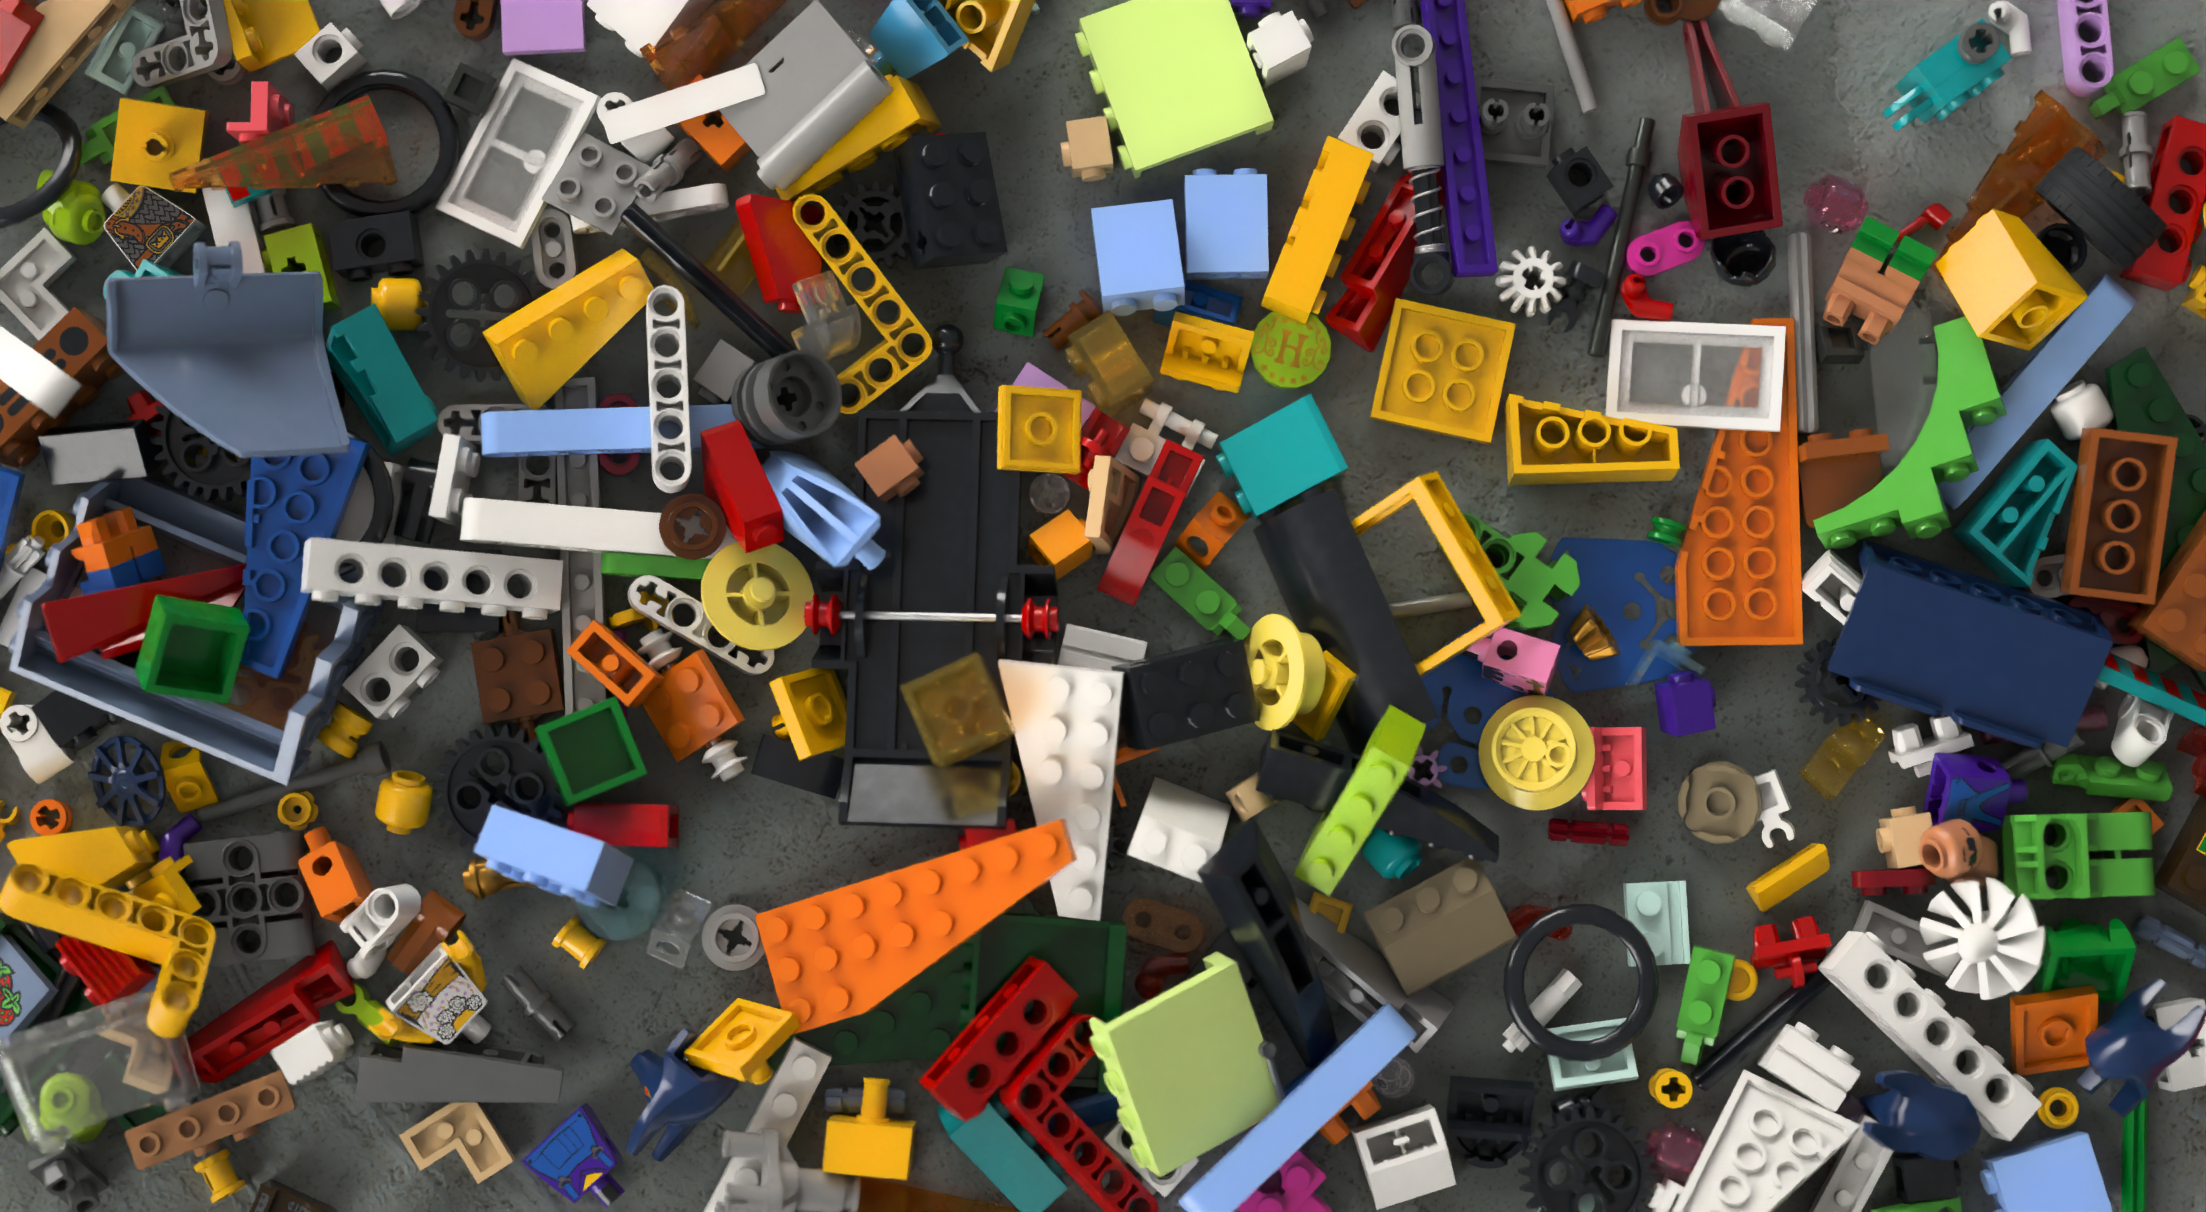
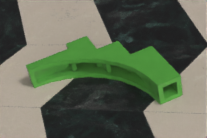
M1966 316L1934 326L1939 354L1937 387L1930 414L1914 445L1898 466L1871 491L1846 507L1813 520L1817 536L1826 550L1832 548L1845 549L1854 545L1857 540L1870 536H1887L1904 526L1910 539L1917 537L1921 539L1931 538L1938 535L1943 529L1951 527L1939 483L1945 481L1958 482L1967 478L1970 473L1980 471L1967 427L1974 425L1986 426L1995 422L1998 417L2007 415L1985 340L1976 335Z

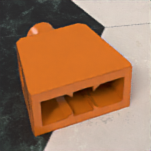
M322 826L307 832L302 837L309 854L300 858L298 865L321 917L341 924L351 912L364 902L370 893L374 891V888L354 851L342 843L332 841L326 827Z

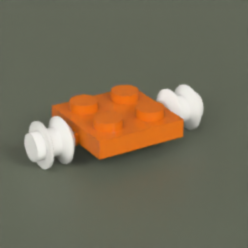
M659 628L640 639L642 647L637 650V654L647 653L651 659L649 665L656 671L661 670V675L664 677L642 704L676 762L685 760L703 747H706L708 750L705 752L701 762L703 764L712 763L716 770L711 779L720 776L722 781L726 782L745 770L741 763L748 758L747 756H736L733 750L738 744L737 740L726 739L722 741L720 736L743 722L745 718L704 649L694 652L677 664L675 661L679 659L683 648H672L669 639L673 632L664 633Z

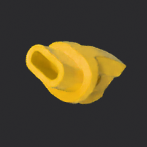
M641 591L639 602L643 605H646L649 601L661 605V608L656 613L663 617L665 608L670 603L668 595L663 601L654 594L649 595L647 591ZM633 608L615 613L612 617L607 618L610 630L643 622L650 632L657 630L658 626H661L638 613Z

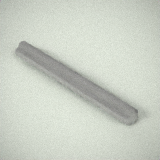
M1798 232L1790 234L1787 238L1790 318H1794L1797 433L1812 434L1819 429L1811 235Z

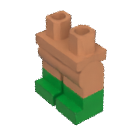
M1866 216L1857 230L1824 298L1828 302L1823 319L1835 326L1843 327L1851 313L1865 320L1857 335L1866 342L1877 345L1887 332L1890 333L1900 320L1938 252L1904 235L1881 274L1879 271L1900 232Z

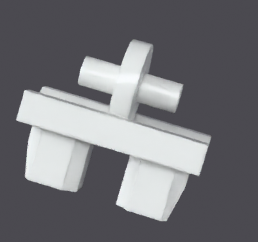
M1941 713L1939 716L1931 715L1929 721L1934 736L1921 739L1918 725L1915 723H1907L1892 728L1895 748L1888 750L1891 762L1893 764L1898 762L1903 769L1914 766L1916 776L1920 778L1931 773L1934 753H1954L1973 747L1972 735L1963 731L1960 724L1953 721L1950 716Z

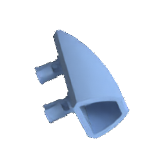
M770 451V457L762 465V468L782 508L783 528L834 567L846 566L853 557L863 563L862 565L868 570L877 567L884 559L886 553L884 549L871 539V536L880 527V516L818 462L794 452Z

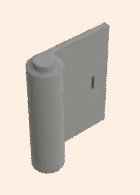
M814 0L746 64L756 63L758 65L765 94L718 110L759 157L757 164L760 169L756 173L763 183L771 190L778 187L785 191L894 90L887 79L820 0Z

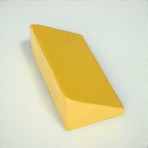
M1811 843L1749 883L1746 890L1759 910L1762 912L1769 910L1826 873L1830 869L1827 848L1824 844Z

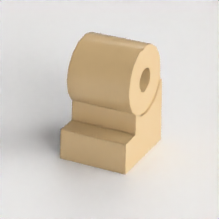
M1258 772L1224 792L1242 823H1245L1278 802V800L1267 797L1263 792L1255 790Z

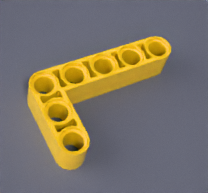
M807 193L798 197L793 204L792 217L795 223L884 337L883 341L837 375L841 385L851 383L858 388L857 399L851 404H841L840 408L841 413L854 414L924 362L931 354L932 340L928 332L831 205L823 197L814 193ZM808 201H817L823 209L822 218L815 224L805 223L800 216L801 207ZM834 234L844 235L848 241L847 251L840 257L830 256L826 250V242ZM860 267L869 268L873 274L872 284L864 290L854 288L851 283L853 272ZM885 300L894 301L898 306L897 316L890 322L879 321L877 317V308ZM910 333H917L923 339L921 350L912 355L904 353L902 350L904 337ZM878 358L887 359L891 368L889 374L883 379L877 380L872 378L869 374L870 364Z
M21 863L12 869L0 894V908L6 915L162 965L149 1009L147 1023L155 1034L164 1038H174L183 1033L199 1003L216 939V931L207 920L40 865Z

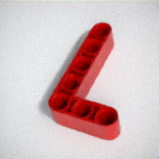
M1070 1011L1064 1019L1054 1023L1044 1034V1040L1040 1047L1033 1053L1027 1054L1016 1066V1073L1012 1079L1005 1085L1000 1086V1101L1010 1114L1104 1212H1129V1206L1133 1200L1136 1201L1134 1212H1158V1204L1154 1196L1058 1096L1096 1053L1090 1040L1094 1034L1089 1020L1093 1017L1098 1018ZM1082 1023L1083 1035L1077 1041L1075 1037L1076 1028ZM1055 1054L1056 1066L1052 1072H1049L1048 1061ZM1025 1086H1028L1029 1098L1022 1104L1020 1099L1021 1092ZM1055 1114L1056 1126L1049 1132L1048 1121ZM1082 1143L1083 1153L1076 1161L1075 1150ZM1109 1171V1183L1103 1188L1102 1178Z

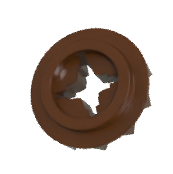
M696 493L683 494L674 498L664 508L659 521V532L664 546L677 557L697 560L711 555L719 548L725 537L726 520L721 508L709 497ZM698 511H701L699 526L709 536L695 533L692 538L688 539L687 543L683 542L686 528L675 519L690 521L693 516H696Z

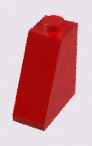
M748 194L736 199V211L764 303L778 305V311L787 314H802L803 309L818 305L822 257L795 223L792 217L794 202L756 194ZM804 204L800 210V216L807 224L817 223L823 215V209L819 206Z
M735 420L701 431L705 495L715 501L721 508L727 527L745 553L784 541L782 508L741 422Z
M575 803L574 811L568 812L567 830L603 841L610 846L679 847L680 806Z

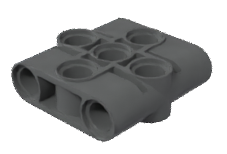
M304 831L183 844L184 856L189 854L193 862L185 867L188 887L200 904L201 899L206 893L211 894L216 902L215 910L211 915H206L201 908L192 915L203 918L209 923L227 921V927L215 929L216 939L208 967L316 955L311 903L314 899L298 865V860L306 855L305 842L302 838ZM244 847L249 848L253 854V862L246 870L238 863V854ZM298 869L299 875L271 878V872ZM223 878V884L197 887L196 881ZM289 883L295 885L299 893L298 900L293 906L286 904L283 899V890ZM248 888L252 889L257 896V904L251 911L247 910L241 901L244 891ZM300 912L303 915L302 919L276 921L275 915ZM252 929L257 931L261 937V946L256 952L249 950L245 942L248 932Z

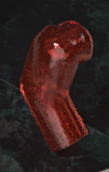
M1187 953L1153 956L1147 959L1135 980V988L1139 996L1146 1000L1154 999L1159 995V989L1168 975L1188 973Z

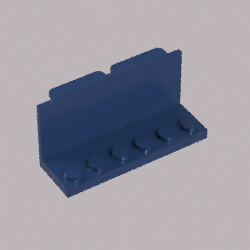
M1863 539L1857 552L1863 579L1827 666V671L1849 677V685L1856 691L1933 716H1939L1941 713L1950 716L1953 721L1961 725L2035 749H2042L2044 741L2068 748L2114 642L2101 616Z

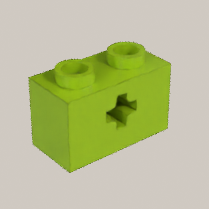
M312 223L264 235L267 248L262 249V258L269 273L298 272L297 266L299 265L306 269L302 272L318 271L323 278V313L341 308L322 231Z

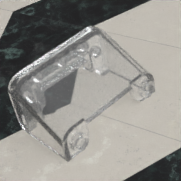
M155 991L131 995L0 1039V1072L31 1148L40 1149L41 1153L53 1152L67 1146L66 1139L73 1136L72 1131L150 1105L164 1106L166 1112L179 1110L189 1106L191 1098L202 1095L185 1031L177 1037L164 1038L155 1034L147 1023Z

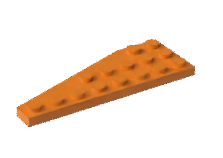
M1753 318L1749 322V325L1786 326L1780 432L1716 430L1687 524V532H1685L1683 537L1684 543L1680 547L1675 563L1677 647L1803 645L1794 318ZM1741 348L1724 406L1758 408L1761 348Z
M1059 819L756 914V922L781 1010L794 1013L800 1024L793 1034L870 1012L895 991L900 990L911 982L913 978L929 966L937 963L982 930L989 922L1008 911L1015 903L1034 889H1038L1076 861V854L1065 819Z

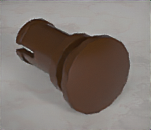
M1084 290L1079 291L1083 297L1079 303L1075 304L1072 302L1069 305L1071 309L1042 331L1058 352L1084 329L1087 328L1090 331L1094 327L1092 323L1098 318L1104 324L1107 322L1106 315L1103 314L1101 306Z

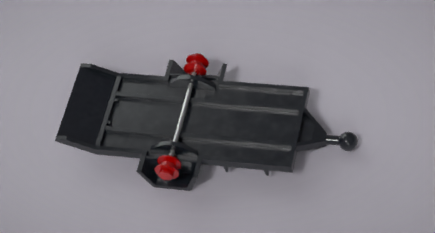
M943 324L935 329L931 339L934 350L939 353L938 375L899 411L858 410L856 462L894 434L903 443L910 439L924 458L918 463L925 473L918 478L920 484L907 495L900 497L896 494L886 503L878 498L856 467L855 495L880 516V527L871 536V539L886 551L885 557L877 567L871 570L863 566V563L855 557L846 566L838 567L832 566L827 561H816L815 570L822 590L821 599L815 593L812 602L805 603V626L811 627L814 635H817L820 630V644L812 658L811 668L848 669L845 759L839 799V825L1006 830L1014 728L998 660L1006 659L1054 665L1057 656V632L1059 631L1060 612L1055 567L1019 565L1020 534H1022L1020 526L1022 471L997 469L998 412H981L955 378V354L962 349L964 336L957 326Z

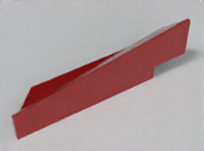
M1440 168V171L1437 172L1438 186L1442 188L1438 191L1439 205L1443 206L1440 210L1441 215L1445 207ZM1412 173L1399 177L1340 276L1344 286L1349 287L1325 318L1327 324L1371 353L1374 352L1390 320L1394 300L1401 297L1410 279V271L1413 264L1412 256L1415 255L1414 249L1418 244L1413 239L1417 234L1416 223L1412 220V217L1415 216V205L1410 201L1414 196L1413 185L1409 183Z
M246 564L42 604L45 623L58 663L66 662L98 647L103 660L140 650L156 595L236 607L245 592V585L242 584L243 569H246Z
M329 940L315 950L316 955L306 956L184 1040L181 1044L173 1074L179 1072L200 1075L201 1082L217 1083L311 1025L318 1023L320 1019L318 1008L355 993V986L348 974L336 943L333 940Z

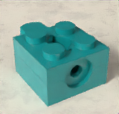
M1982 18L1981 20H1979V21L1976 22V23H1986V22H1985L1984 19ZM1976 34L1969 44L1972 49L1976 46V52L1981 53V50L1988 44L1985 38L1980 41L1981 35ZM1958 35L1917 64L1895 85L1903 97L1887 107L1882 114L1888 119L1909 104L1912 107L1910 112L1892 124L1896 132L1917 117L1923 123H1926L1934 116L1939 121L1944 120L1959 109L1961 105L1982 93L2005 74L2001 67L2012 57L2000 42L1997 52L1986 62L1970 64L1964 61L1958 53L1957 41L1960 37Z

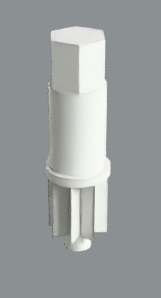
M36 535L32 539L29 536L22 538L5 555L0 573V599L21 578L25 577L30 569L45 555V552L42 550L45 542L40 536Z
M1564 968L1529 1006L1534 1017L1544 1027L1583 984L1569 970ZM1514 1022L1502 1034L1507 1039L1502 1046L1510 1053L1516 1048L1523 1052L1530 1044L1517 1029Z

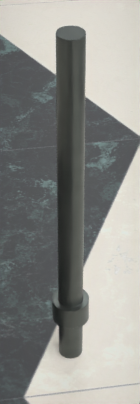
M1641 117L1639 119L1634 146L1629 148L1625 165L1629 167L1606 267V278L1602 285L1587 352L1588 355L1603 358L1643 176L1645 170H1649L1653 153L1649 149L1656 122L1651 118Z

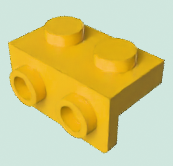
M1175 311L1160 373L1172 376L1177 380H1187L1210 386L1219 391L1238 393L1255 332Z
M189 854L175 862L171 856H168L149 869L150 873L147 869H144L125 882L129 889L124 893L191 915L202 907L179 874L180 870L193 862Z

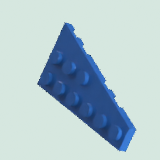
M348 436L350 441L349 452L251 458L250 479L247 481L244 546H247L246 569H243L242 584L245 585V603L242 614L250 629L240 664L276 679L284 677L312 602V593L301 592L304 542L310 537L336 539L371 444Z

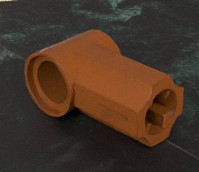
M431 890L421 900V908L418 915L412 919V922L386 958L396 968L410 975L440 942L446 943L451 939L464 922L467 914L438 892Z

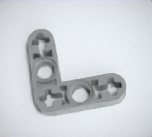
M179 0L187 35L138 52L132 62L134 80L143 87H160L162 85L166 87L227 65L232 57L233 49L223 0H206L208 10L203 19L198 12L200 0ZM204 27H210V30H204ZM181 48L185 51L187 60L183 69L179 67L177 62L178 52ZM155 63L162 64L163 68H158L151 71V68L155 66Z
M455 404L447 406L441 411L438 416L437 426L442 436H444V433L455 435V431L447 425L448 421L455 420L458 413H460V417L465 421H477L476 412L523 411L531 409L526 404ZM542 405L538 410H551V409L548 408V407L545 406V405ZM479 415L478 425L479 430L481 432V421ZM460 428L457 436H461L471 443H481V435H475L477 432L476 428ZM531 456L519 457L518 501H536L537 488L534 486L528 487V481L535 483L550 481V488L541 486V497L548 501L549 504L558 505L557 456H548L550 467L543 475H533L529 471L528 462Z

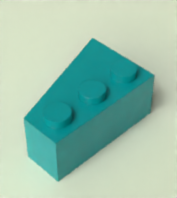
M375 303L332 325L325 347L329 366L389 455L393 456L433 434L438 422L437 409L432 400L423 393Z

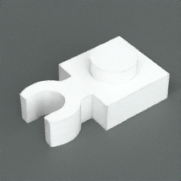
M1776 769L1755 776L1754 778L1762 795V810L1758 821L1762 820L1764 824L1762 830L1764 844L1768 848L1775 845L1771 835V831L1775 828L1783 829L1788 840H1793L1795 838L1794 826L1790 821L1782 818L1781 815L1782 812L1790 810L1791 805Z

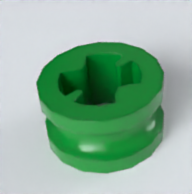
M1661 517L1651 518L1650 523L1653 524L1654 529L1647 533L1646 537L1648 539L1669 546H1683L1684 541L1680 537L1683 532H1687V525Z

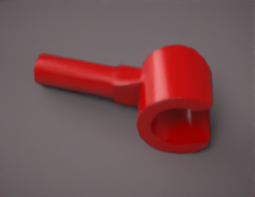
M1940 203L1928 206L1915 221L1898 231L1900 234L1896 242L1900 243L1904 235L1911 236L1926 223L1937 231L1951 217V212Z

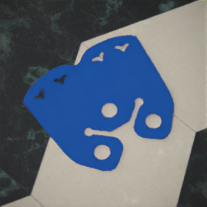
M1563 537L1557 543L1551 561L1555 560L1558 562L1563 553L1568 550L1570 556L1577 561L1580 586L1572 597L1567 595L1559 603L1550 596L1553 605L1561 614L1560 621L1552 634V643L1561 645L1557 669L1567 688L1573 693L1658 680L1677 671L1695 653L1697 647H1682L1678 652H1670L1665 647V639L1671 634L1677 635L1676 619H1669L1663 623L1650 640L1648 649L1643 650L1639 646V642L1646 638L1657 623L1655 597L1641 582L1635 581L1634 576L1637 572L1643 573L1644 579L1663 598L1676 599L1675 582L1672 584L1664 583L1660 579V571L1665 566L1675 568L1678 555L1660 543L1644 540ZM1633 602L1640 606L1641 615L1638 619L1628 620L1624 616L1623 608L1627 603ZM1586 604L1591 609L1594 608L1598 616L1604 620L1614 639L1619 644L1618 648L1621 654L1590 661L1576 643L1572 644L1569 649H1566L1568 643L1566 633H1570V625ZM1570 664L1582 669L1577 680L1574 678L1575 672L1569 667Z
M1484 617L1480 618L1443 647L1485 622ZM1460 653L1421 678L1438 715L1437 718L1424 723L1427 725L1425 730L1436 727L1440 722L1444 697L1441 690L1445 686H1449L1452 690V693L1449 695L1447 708L1448 720L1461 739L1478 745L1483 729L1492 715L1506 703L1528 695L1482 677L1483 662L1463 656ZM1503 655L1500 658L1508 660L1509 655ZM1549 689L1546 696L1556 698ZM1470 706H1475L1481 710L1482 718L1477 724H1470L1465 720L1464 712ZM1455 742L1446 743L1441 747L1438 753L1437 765L1447 767L1446 771L1438 772L1437 777L1442 782L1448 785L1471 789L1489 787L1480 768L1478 750ZM1455 756L1464 757L1468 763L1467 770L1462 774H1456L1450 768V761Z

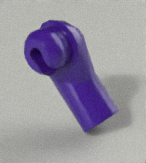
M1602 204L1590 221H1574L1573 218H1568L1559 227L1560 237L1564 243L1573 247L1595 245L1618 217V213L1610 206Z
M191 813L161 836L159 862L168 856H171L174 862L184 857L183 844L203 829L202 825ZM185 868L179 871L180 875L185 872Z

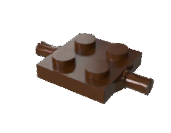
M506 610V616H502L504 633L490 640L471 643L483 723L494 724L505 721L519 723L520 730L524 727L528 728L527 740L531 742L537 737L534 730L536 728L535 720L542 718L548 713L565 711L564 684L555 630L544 629L533 632L520 630L518 611Z

